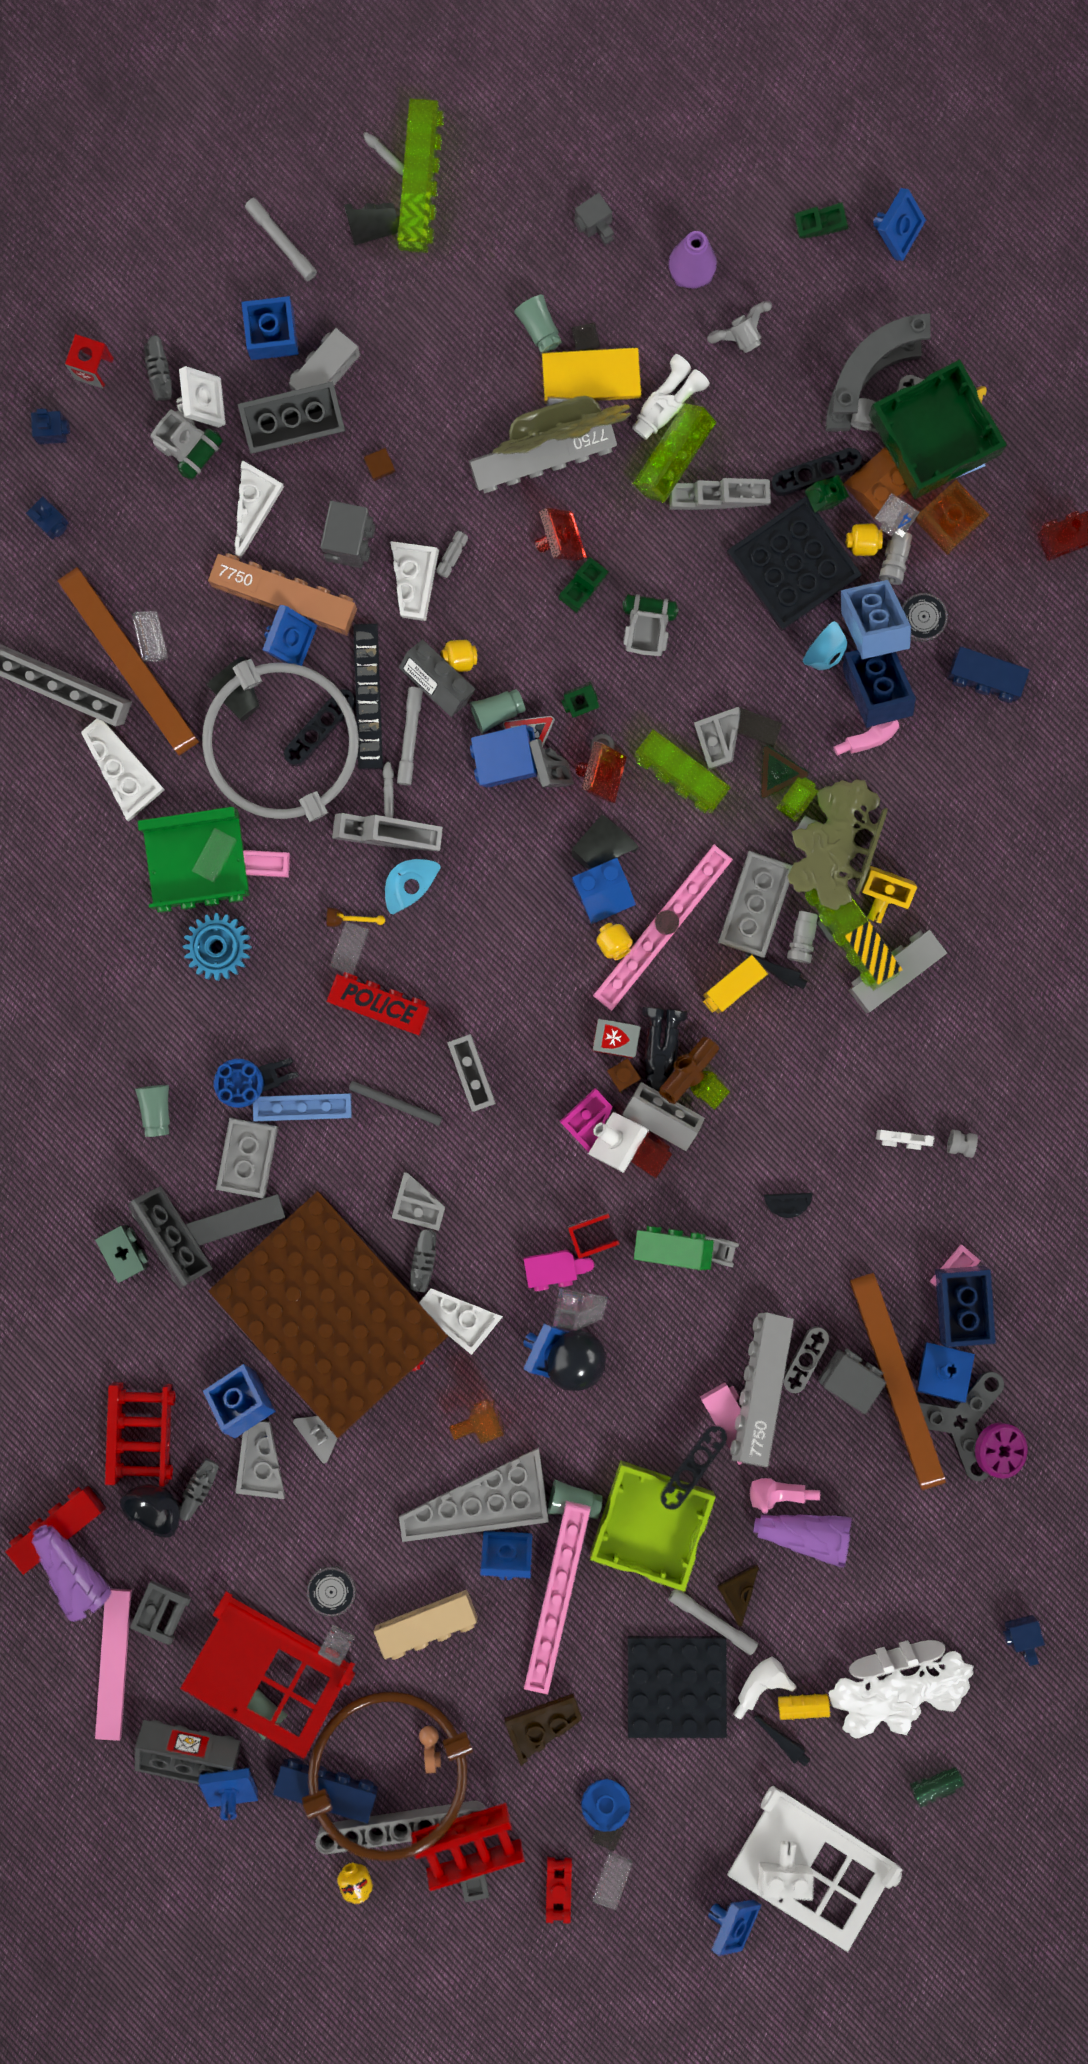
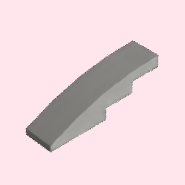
M723 478L721 481L697 480L695 483H671L669 485L670 510L740 508L769 505L771 503L770 479Z

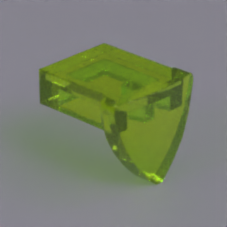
M703 1071V1080L695 1086H690L694 1096L701 1098L715 1110L730 1091L716 1079L717 1075L715 1073Z

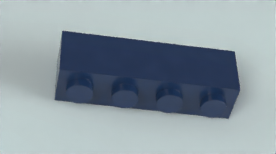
M284 1758L273 1795L303 1804L301 1798L310 1795L308 1786L309 1765L303 1764V1761L297 1758ZM319 1765V1791L327 1790L333 1809L329 1812L368 1824L378 1786H375L370 1780L361 1779L358 1781L352 1779L350 1775L343 1772H337L336 1774L329 1772L325 1767Z

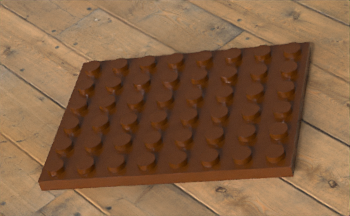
M318 1191L208 1290L212 1297L337 1439L449 1337Z

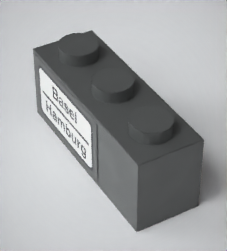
M423 639L407 651L399 666V669L450 717L454 716L468 703L475 691V688Z

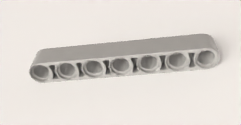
M479 1801L463 1802L456 1818L484 1810L485 1806ZM451 1804L370 1816L368 1824L354 1819L332 1823L347 1838H349L346 1834L347 1832H356L358 1837L349 1839L367 1848L411 1842V1832L427 1828L421 1826V1820H429L432 1823L431 1826L440 1824ZM403 1823L408 1829L399 1831L395 1825ZM322 1826L320 1827L316 1838V1847L319 1852L333 1854L347 1851L335 1841H324L322 1836L328 1834ZM379 1827L383 1833L375 1835L371 1832V1829Z

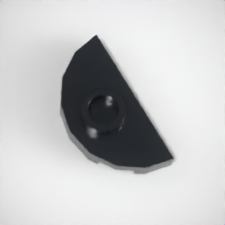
M813 1193L763 1194L766 1206L771 1212L779 1217L793 1218L806 1211L811 1204Z

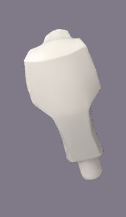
M773 1656L763 1660L748 1677L738 1697L740 1704L733 1713L737 1718L742 1719L748 1709L753 1710L759 1695L767 1688H783L790 1691L796 1689V1685L789 1679L782 1664Z

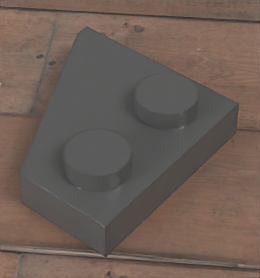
M540 739L529 742L537 768V778L542 787H567L574 784L566 759L557 755L552 748L544 749Z

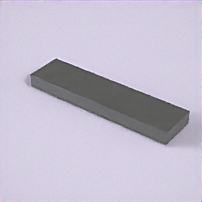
M277 1194L185 1225L199 1246L285 1218L286 1215L280 1196Z

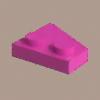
M594 1088L560 1122L589 1152L598 1138L593 1133L595 1126L598 1123H606L613 1106Z

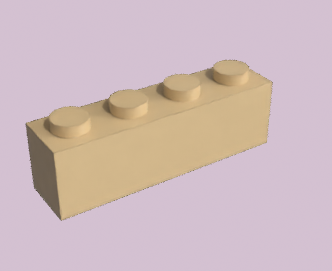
M464 1590L375 1626L374 1634L384 1660L390 1657L392 1660L404 1656L406 1654L405 1651L413 1648L417 1651L429 1645L428 1642L435 1639L440 1642L452 1636L451 1633L458 1630L460 1632L471 1630L474 1628V1624L477 1623L478 1616L468 1591Z

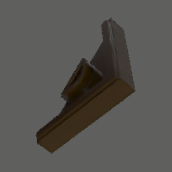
M757 1563L717 1585L739 1627L743 1626V1620L753 1592L754 1582L759 1570Z

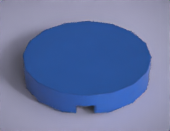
M609 1779L597 1780L589 1785L583 1793L581 1801L582 1814L587 1823L594 1829L604 1832L615 1831L629 1817V1795L625 1788L616 1781Z

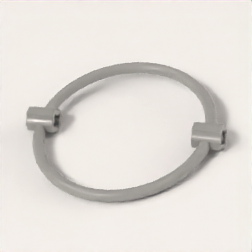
M252 659L237 664L233 667L236 676L215 696L203 725V754L212 779L229 800L255 815L274 819H289L306 815L309 822L328 814L325 805L332 801L348 782L358 755V728L348 701L330 680L307 667L291 663H268L255 666ZM267 673H292L316 682L335 699L342 710L348 727V755L339 778L321 797L316 791L299 799L301 806L296 808H266L244 799L225 781L217 767L213 754V726L223 702L240 685L244 691L263 682L260 675Z

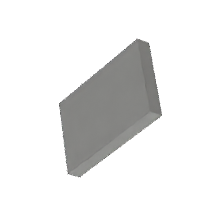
M229 1118L216 1190L265 1198L278 1126Z

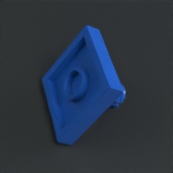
M901 188L887 213L879 212L877 214V217L874 219V227L878 230L894 259L903 261L926 219L910 190Z
M279 605L272 625L266 629L269 632H265L266 642L262 650L283 663L302 666L318 625L291 608Z
M544 1324L539 1336H536L534 1333L527 1334L525 1338L532 1342L524 1340L523 1345L532 1351L524 1366V1370L550 1378L547 1372V1358L551 1348L560 1337L570 1331Z
M928 1342L925 1343L916 1391L966 1403L975 1354Z
M484 1531L481 1575L498 1576L501 1580H504V1577H507V1580H511L513 1577L530 1578L533 1534Z
M249 1768L199 1775V1786L209 1808L221 1806L220 1818L223 1820H229V1815L231 1820L236 1818V1804L258 1801V1790Z
M754 1899L731 1903L728 1911L720 1907L719 1904H714L710 1909L713 1913L709 1912L708 1918L721 1925V1929L712 1947V1951L719 1956L742 1951L761 1904Z

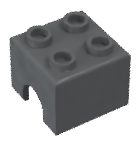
M330 501L320 546L322 552H326L324 554L326 561L362 568L364 561L368 562L370 556L368 540L374 537L375 524H373V517L369 515L366 507Z
M846 1348L843 1352L837 1349L818 1378V1382L825 1389L861 1413L866 1414L886 1384V1381L881 1377L883 1372L869 1362L865 1366L861 1364L863 1359Z

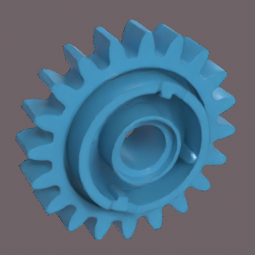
M215 913L214 920L209 915H205V923L197 919L198 928L189 927L193 935L184 936L185 939L190 941V944L183 946L184 949L190 950V953L186 954L184 958L193 959L189 967L195 968L198 966L197 975H201L205 971V979L209 980L212 974H214L215 980L220 981L221 974H223L228 980L230 979V971L238 975L236 967H246L242 959H250V956L244 953V951L251 949L252 946L244 943L250 939V936L242 935L246 929L244 926L236 928L239 922L237 919L229 923V915H225L223 920H221L220 915ZM221 941L223 943L222 951L214 954L212 951L213 943Z

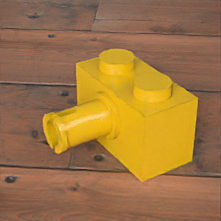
M870 866L861 889L862 893L875 898L867 918L872 921L876 920L877 923H882L887 906L891 903L909 909L917 885L912 880Z

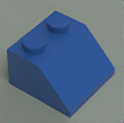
M618 858L572 877V882L591 924L636 905Z

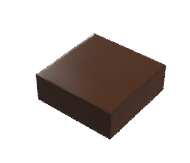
M386 448L364 457L373 481L395 473V468Z

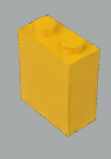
M751 955L703 995L705 998L703 1003L712 1013L716 1011L719 1014L768 973Z

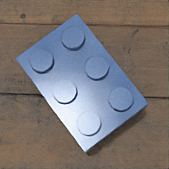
M889 580L841 590V614L862 659L910 649L911 625Z

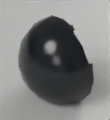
M582 1329L570 1331L560 1337L552 1346L547 1358V1372L550 1380L557 1387L567 1391H581L594 1386L602 1377L606 1366V1352L603 1344L594 1334Z
M152 1484L140 1485L132 1488L120 1499V1507L128 1517V1521H135L143 1528L153 1532L154 1536L166 1538L175 1534L179 1526L180 1510L175 1498L167 1489Z

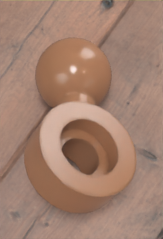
M425 1726L419 1733L420 1742L425 1745L426 1774L436 1773L437 1768L441 1767V1754L436 1752L434 1746L438 1741L439 1733L433 1726Z

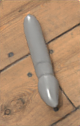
M367 132L364 133L367 145L374 148L396 172L406 176L408 173L406 167L375 136Z
M387 762L383 767L385 817L393 818L394 796L392 778L394 773L391 763Z

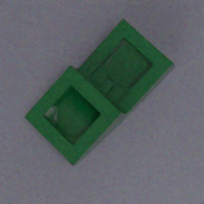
M843 202L819 209L817 206L794 214L800 239L849 229Z
M589 557L576 572L571 582L559 594L558 599L577 613L596 591L609 571Z

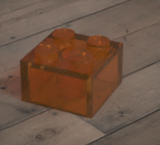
M956 479L919 513L915 521L949 555L985 522L989 514Z

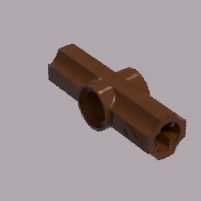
M703 1036L689 1054L680 1056L674 1063L676 1070L659 1090L662 1098L666 1099L669 1103L676 1104L690 1086L699 1084L704 1078V1068L718 1053V1045L710 1038Z

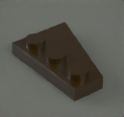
M572 1693L505 1717L504 1722L520 1765L522 1766L526 1763L528 1758L534 1753L542 1751L546 1744L555 1737H560L580 1722L582 1714L575 1695Z

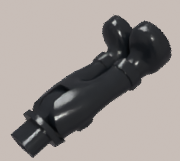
M643 1007L642 1014L648 1018L650 1026L647 1027L648 1034L644 1051V1066L646 1075H648L646 1080H648L649 1087L659 1092L661 1086L674 1071V1063L677 1060L679 1029L677 1028L680 1022L687 1019L688 1011L667 1009L663 1047H660L664 1009Z

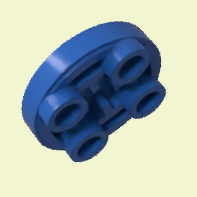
M232 1059L219 1066L214 1077L216 1095L221 1102L231 1107H247L253 1104L263 1091L264 1080L260 1069L254 1063L245 1059Z

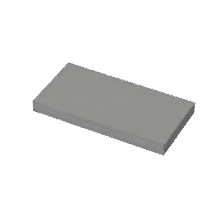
M748 851L718 941L719 944L765 958L790 883L788 881V874L793 865Z

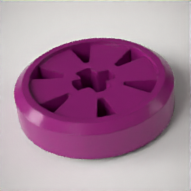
M1006 1423L991 1424L981 1432L975 1446L977 1463L990 1476L1001 1479L1012 1477L1022 1469L1027 1459V1441L1023 1433L1013 1425ZM1000 1446L1004 1447L1002 1449L1004 1451L1003 1455L998 1454L1001 1452L999 1450Z

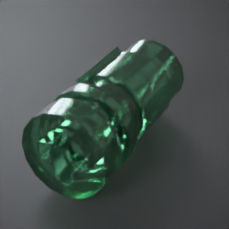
M956 1767L935 1774L927 1780L922 1778L920 1783L916 1781L909 1784L919 1808L927 1806L929 1801L930 1803L935 1802V1799L938 1797L944 1798L956 1793V1789L964 1786L962 1777Z

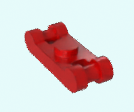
M547 1857L546 1923L563 1921L565 1924H571L572 1857H564V1860H555V1857ZM554 1870L564 1871V1875H554ZM554 1904H563V1910H554Z

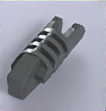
M154 335L148 339L144 346L145 363L155 400L167 401L172 397L171 377L160 337Z
M432 1229L421 1230L417 1246L414 1249L410 1289L413 1291L426 1292L433 1273L437 1234Z
M205 1458L193 1474L182 1494L184 1498L181 1501V1505H179L180 1519L182 1521L191 1519L197 1507L201 1506L219 1468L217 1462Z

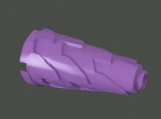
M761 1514V1518L755 1519L754 1533H758V1538L844 1568L852 1518L847 1516H775Z
M43 1525L34 1531L32 1542L41 1558L39 1561L50 1578L49 1583L57 1595L58 1603L68 1620L77 1621L87 1617L83 1611L90 1609L93 1613L100 1608L111 1595L110 1587L100 1574L92 1569L84 1557L79 1556L69 1541L63 1538L53 1526L47 1527Z

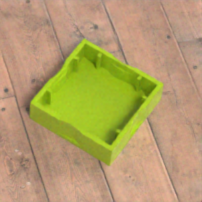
M620 1460L590 1551V1560L622 1571L641 1574L651 1581L685 1592L695 1562L697 1545L702 1533L705 1531L716 1496L713 1491L695 1485L679 1508L669 1510L662 1505L660 1493L671 1477ZM680 1480L682 1484H689L685 1481ZM676 1482L672 1484V1486L676 1487L675 1491L672 1494L666 1493L665 1495L668 1499L667 1504L671 1501L677 1502L678 1499L675 1496L679 1490L682 1494L685 1492V1489L679 1487Z

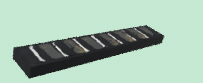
M378 623L353 624L356 714L359 736L358 769H383Z

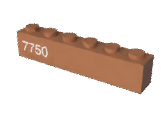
M226 553L225 556L217 555L208 579L213 588L274 610H278L279 605L287 606L316 625L346 636L348 635L357 611L356 604L352 598L342 594L339 597L331 595L328 589L317 586L316 589L309 587L307 582L298 578H294V580L284 578L285 575L276 570H271L270 573L262 570V566L254 562L245 564L232 554Z

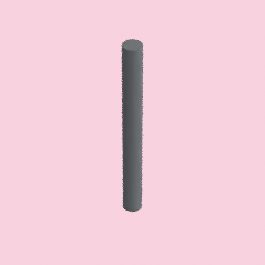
M352 1081L349 1090L435 1125L439 1126L442 1117L355 1081Z

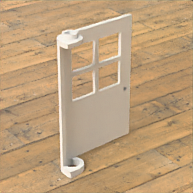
M771 1786L761 1803V1808L764 1812L727 1875L762 1897L758 1889L759 1863L780 1864V1842L786 1841V1844H788V1841L795 1842V1865H809L814 1877L830 1886L819 1906L814 1912L795 1899L762 1898L848 1952L884 1888L896 1887L900 1882L902 1868L778 1788ZM825 1842L847 1855L833 1881L811 1868ZM852 1859L874 1872L860 1899L838 1885ZM834 1890L857 1903L843 1929L820 1916Z

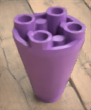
M700 231L690 232L673 249L669 258V270L678 286L698 288L711 282L716 271L717 260L707 237Z

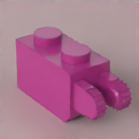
M568 1250L524 1257L528 1287H534V1291L549 1289L548 1285L558 1283L559 1287L573 1285V1280H577L578 1274L589 1273L594 1267V1262L591 1258H573V1253Z

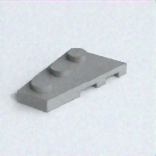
M262 1420L243 1433L236 1494L285 1499L270 1421Z

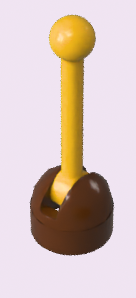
M327 907L326 927H338L343 921L376 922L378 925H383L385 917L382 915L377 916V918L344 916L339 909Z

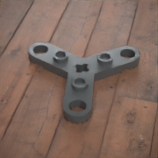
M993 1371L982 1373L978 1380L969 1388L966 1403L958 1402L953 1408L919 1402L927 1428L951 1434L965 1473L974 1481H982L988 1477V1474L984 1471L976 1475L971 1472V1465L977 1461L975 1446L979 1435L975 1424L1004 1388L1002 1377ZM994 1377L997 1380V1387L990 1391L986 1390L984 1385L986 1379ZM958 1415L961 1418H966L962 1428L953 1423L957 1421L956 1416Z

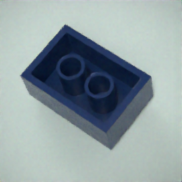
M858 650L844 653L843 673L866 728L913 716L916 697L896 652L862 659Z
M985 1266L935 1269L940 1343L945 1347L996 1344L991 1270Z

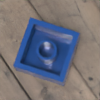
M290 296L241 302L246 346L251 360L299 355L294 309Z
M244 1364L203 1391L221 1431L233 1438H237L276 1412L257 1372Z

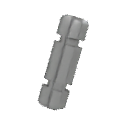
M460 531L455 533L453 542L450 543L442 558L443 562H440L437 567V573L440 576L447 578L452 571L451 566L454 567L462 552V546L464 547L468 540L466 534Z

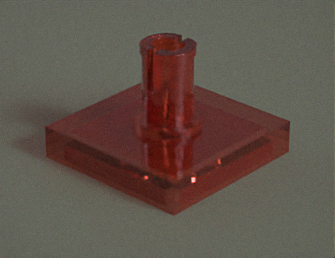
M545 508L539 511L546 535L535 540L537 550L544 553L551 549L553 558L580 561L586 558L573 512Z
M594 742L589 762H579L576 767V774L579 777H584L582 790L606 802L615 803L627 757L603 743Z

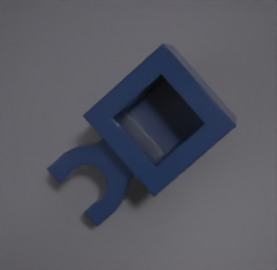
M37 409V412L31 413L32 437L38 444L67 443L70 425L68 419H65L60 411L48 412L47 409Z
M43 496L26 513L52 540L55 537L61 536L69 524L65 517Z
M1033 1615L1004 1622L1006 1630L1003 1631V1636L1007 1646H1011L1016 1653L1023 1651L1025 1662H1028L1029 1666L1039 1664L1034 1648L1045 1645L1039 1621Z

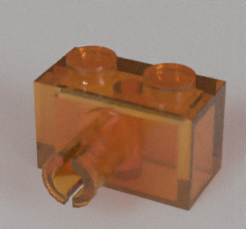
M488 1399L474 1404L475 1407L471 1409L469 1419L449 1426L454 1441L475 1432L480 1444L503 1436L505 1430L495 1401L489 1402Z

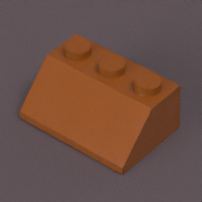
M886 446L844 483L847 490L875 520L909 491Z

